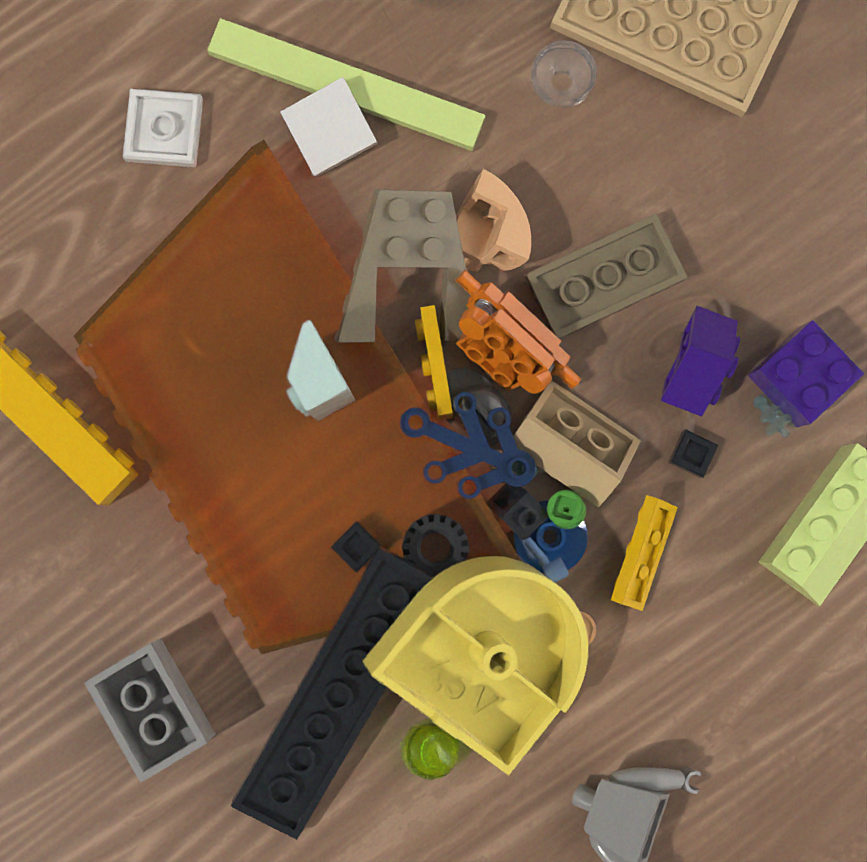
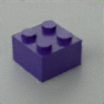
M811 320L799 326L747 376L796 427L812 424L864 373L817 323Z

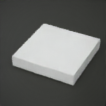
M344 77L281 111L314 177L324 174L378 144Z
M130 89L123 159L126 162L196 167L203 105L201 94Z

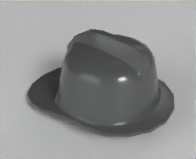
M461 368L447 373L453 418L446 420L460 435L469 438L461 415L453 408L454 398L462 392H469L476 398L475 412L488 445L493 446L497 444L499 440L496 430L489 427L487 415L494 408H505L511 416L509 424L511 428L512 412L506 399L486 377L476 370ZM461 397L458 401V406L461 410L467 411L471 407V401L467 397ZM495 412L492 416L493 423L497 426L503 425L505 416L501 412Z

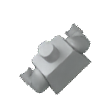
M634 767L617 770L611 773L609 778L601 779L597 790L580 784L574 793L572 804L589 812L584 825V831L590 835L591 846L603 862H647L670 793L665 791L681 788L696 794L699 792V788L690 786L688 781L691 776H701V773L688 767H683L679 770L657 767Z

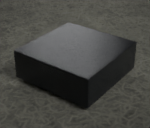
M685 429L682 431L668 463L699 478H704L718 448V444Z
M356 521L331 548L357 573L373 557L379 545H382Z

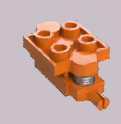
M466 269L456 278L455 282L471 295L466 304L468 309L464 311L459 321V327L463 334L456 344L466 353L470 360L479 364L491 375L495 383L504 387L508 392L521 386L526 391L534 394L541 392L552 381L551 375H557L570 389L579 384L581 377L567 365L571 357L559 346L561 340L509 291L503 294L492 282L480 284Z

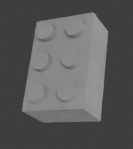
M161 638L149 643L84 682L140 783L205 745L216 735Z

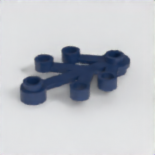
M462 392L453 400V408L461 415L469 438L431 422L429 415L423 409L410 408L401 415L399 425L401 431L406 436L418 438L425 435L463 452L441 462H428L423 468V476L426 481L434 484L440 483L445 479L446 475L482 461L497 467L476 478L472 476L462 477L457 483V491L463 498H475L481 490L501 482H505L510 486L521 487L528 484L535 475V461L526 451L518 450L509 427L511 416L505 408H494L487 415V423L490 428L496 430L503 453L489 447L475 412L476 398L469 392ZM461 397L470 399L471 407L469 410L464 411L459 408L458 401ZM495 412H501L505 416L503 425L497 426L493 423L492 416ZM413 415L419 416L422 419V426L418 430H414L409 426V418ZM515 461H520L524 466V471L520 475H515L512 472L511 467ZM432 465H437L441 469V476L435 480L428 476V469ZM467 480H471L475 484V491L469 495L465 494L462 490V485Z

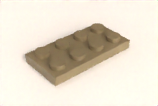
M656 213L525 275V279L551 332L559 339L679 284L688 278Z

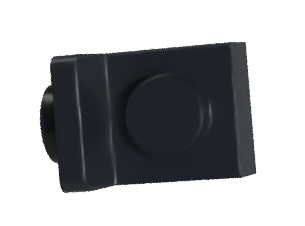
M507 483L485 503L522 540H526L548 518V513L523 487H514Z

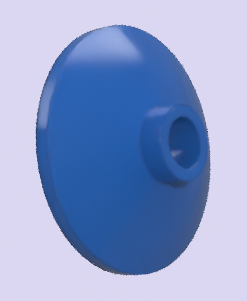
M549 500L538 502L547 512ZM549 516L528 537H531L543 551L549 562L561 558L567 570L574 567L585 553L588 542V532L584 520L573 529H562L557 527L550 520ZM549 529L553 530L556 534V539L551 544H547L543 540V533ZM514 532L515 548L522 561L544 573L539 561L524 545L526 540H522Z

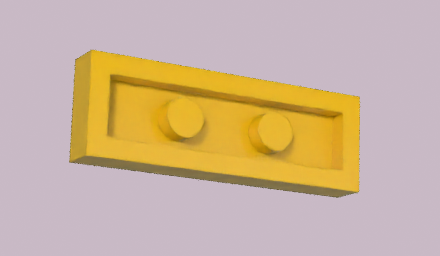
M435 305L420 307L421 319L415 320L418 341L425 340L427 354L420 356L424 376L431 375L433 389L426 390L430 412L437 411L438 421L453 418V411Z
M646 495L644 504L638 513V521L632 539L626 548V556L620 574L614 583L612 601L643 611L678 507L659 498Z

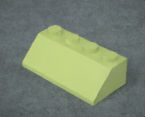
M858 443L840 447L759 560L761 565L817 606H821L867 541V450Z

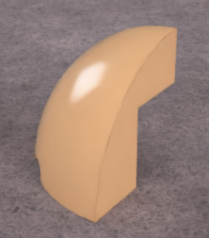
M483 169L456 214L466 270L479 271L482 265L488 264L498 267L500 272L512 270L526 263L530 257L531 230L528 218L520 201L510 188L498 177Z

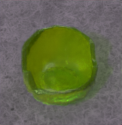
M432 721L410 727L400 744L401 760L408 771L425 780H436L448 775L459 759V741Z

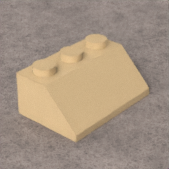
M553 380L544 389L513 435L518 450L529 453L533 457L536 466L598 508L621 482L641 442L640 439Z

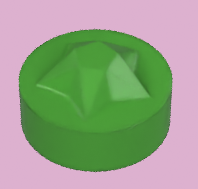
M562 490L555 493L548 501L547 513L550 520L557 527L573 529L583 522L586 516V506L577 493L570 490Z

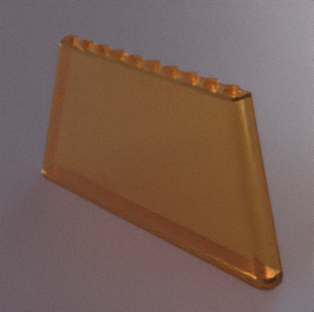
M265 140L252 146L74 335L79 345L76 348L77 355L86 367L91 366L97 375V378L94 379L97 389L105 398L110 397L116 407V409L112 410L116 421L123 429H129L134 438L131 441L133 450L141 460L146 458L153 470L149 473L153 484L159 491L165 490L171 501L168 504L169 511L178 523L183 521L190 533L186 535L189 545L196 554L202 553L208 563L205 571L209 579L215 586L221 585L227 596L224 598V603L228 611L234 618L239 616L246 628L242 631L245 640L253 650L258 648L261 655L327 637L370 562L369 560L356 573L331 548L356 521L384 548L403 558L402 543L404 535L411 524L423 516L440 514L455 520L465 531L469 544L467 560L478 557L499 556L521 561L481 494L479 493L475 498L467 499L458 493V481L462 477L469 476L465 468L446 475L445 479L437 484L430 483L424 478L423 468L428 462H441L456 456V453L452 447L423 435L418 438H410L401 431L399 425L400 417L410 408L423 409L429 415L431 422L436 424L437 422L376 322L375 342L339 343L335 341V334L340 328L344 313L342 308L345 297L349 294L351 281ZM308 320L312 322L356 400L320 421H317L311 415L306 417L300 410L297 411L286 391L292 387L287 375L302 325ZM416 415L411 416L408 421L409 426L414 430L420 429L422 419ZM437 465L430 466L428 476L433 480L438 479L441 476L440 467ZM467 480L463 483V492L469 495L475 491L473 481ZM440 533L427 535L421 543L423 556L431 562L444 560L450 552L449 540Z

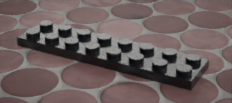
M379 545L232 799V808L296 840L299 838L387 687L371 675L363 660L418 592L435 575Z

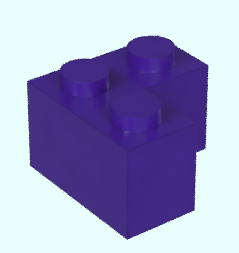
M696 306L682 332L679 353L664 380L661 396L662 402L701 417L709 404L714 406L717 403L723 387L720 384L724 377H732L738 364V357L734 356L740 343V337L736 336L738 321Z

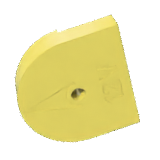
M499 556L478 557L455 564L430 580L363 660V663L373 677L431 718L436 725L455 739L458 738L504 773L510 775L561 710L566 713L576 698L587 668L588 637L585 623L574 601L560 586L540 571L512 558Z

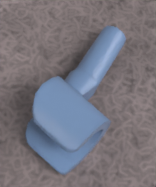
M531 537L524 542V545L539 561L546 577L553 582H557L568 576V570L561 558L549 562L547 556Z

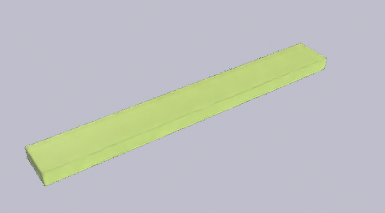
M221 18L207 49L210 56L311 93H315L344 77L361 111L472 152L485 120V115Z

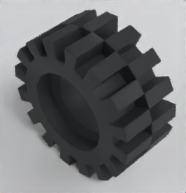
M440 514L426 515L413 522L406 531L402 543L403 558L437 576L445 569L467 560L469 553L468 538L461 525L452 518ZM431 533L443 534L450 543L448 556L440 562L427 560L421 552L423 539Z

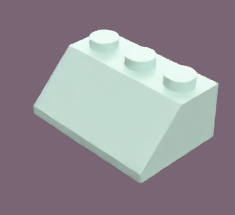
M308 320L303 323L287 375L292 387L286 391L297 411L300 410L306 417L311 415L314 419L320 421L356 400L312 322Z

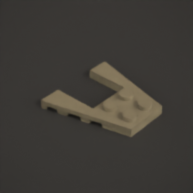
M375 189L362 235L364 237L359 258L355 260L352 271L354 276L349 294L345 297L342 308L344 313L339 331H336L335 341L339 343L375 342L377 267L443 268L440 339L444 341H458L463 334L459 327V321L464 311L468 309L466 304L471 295L455 282L456 278L466 267L452 193L447 191Z

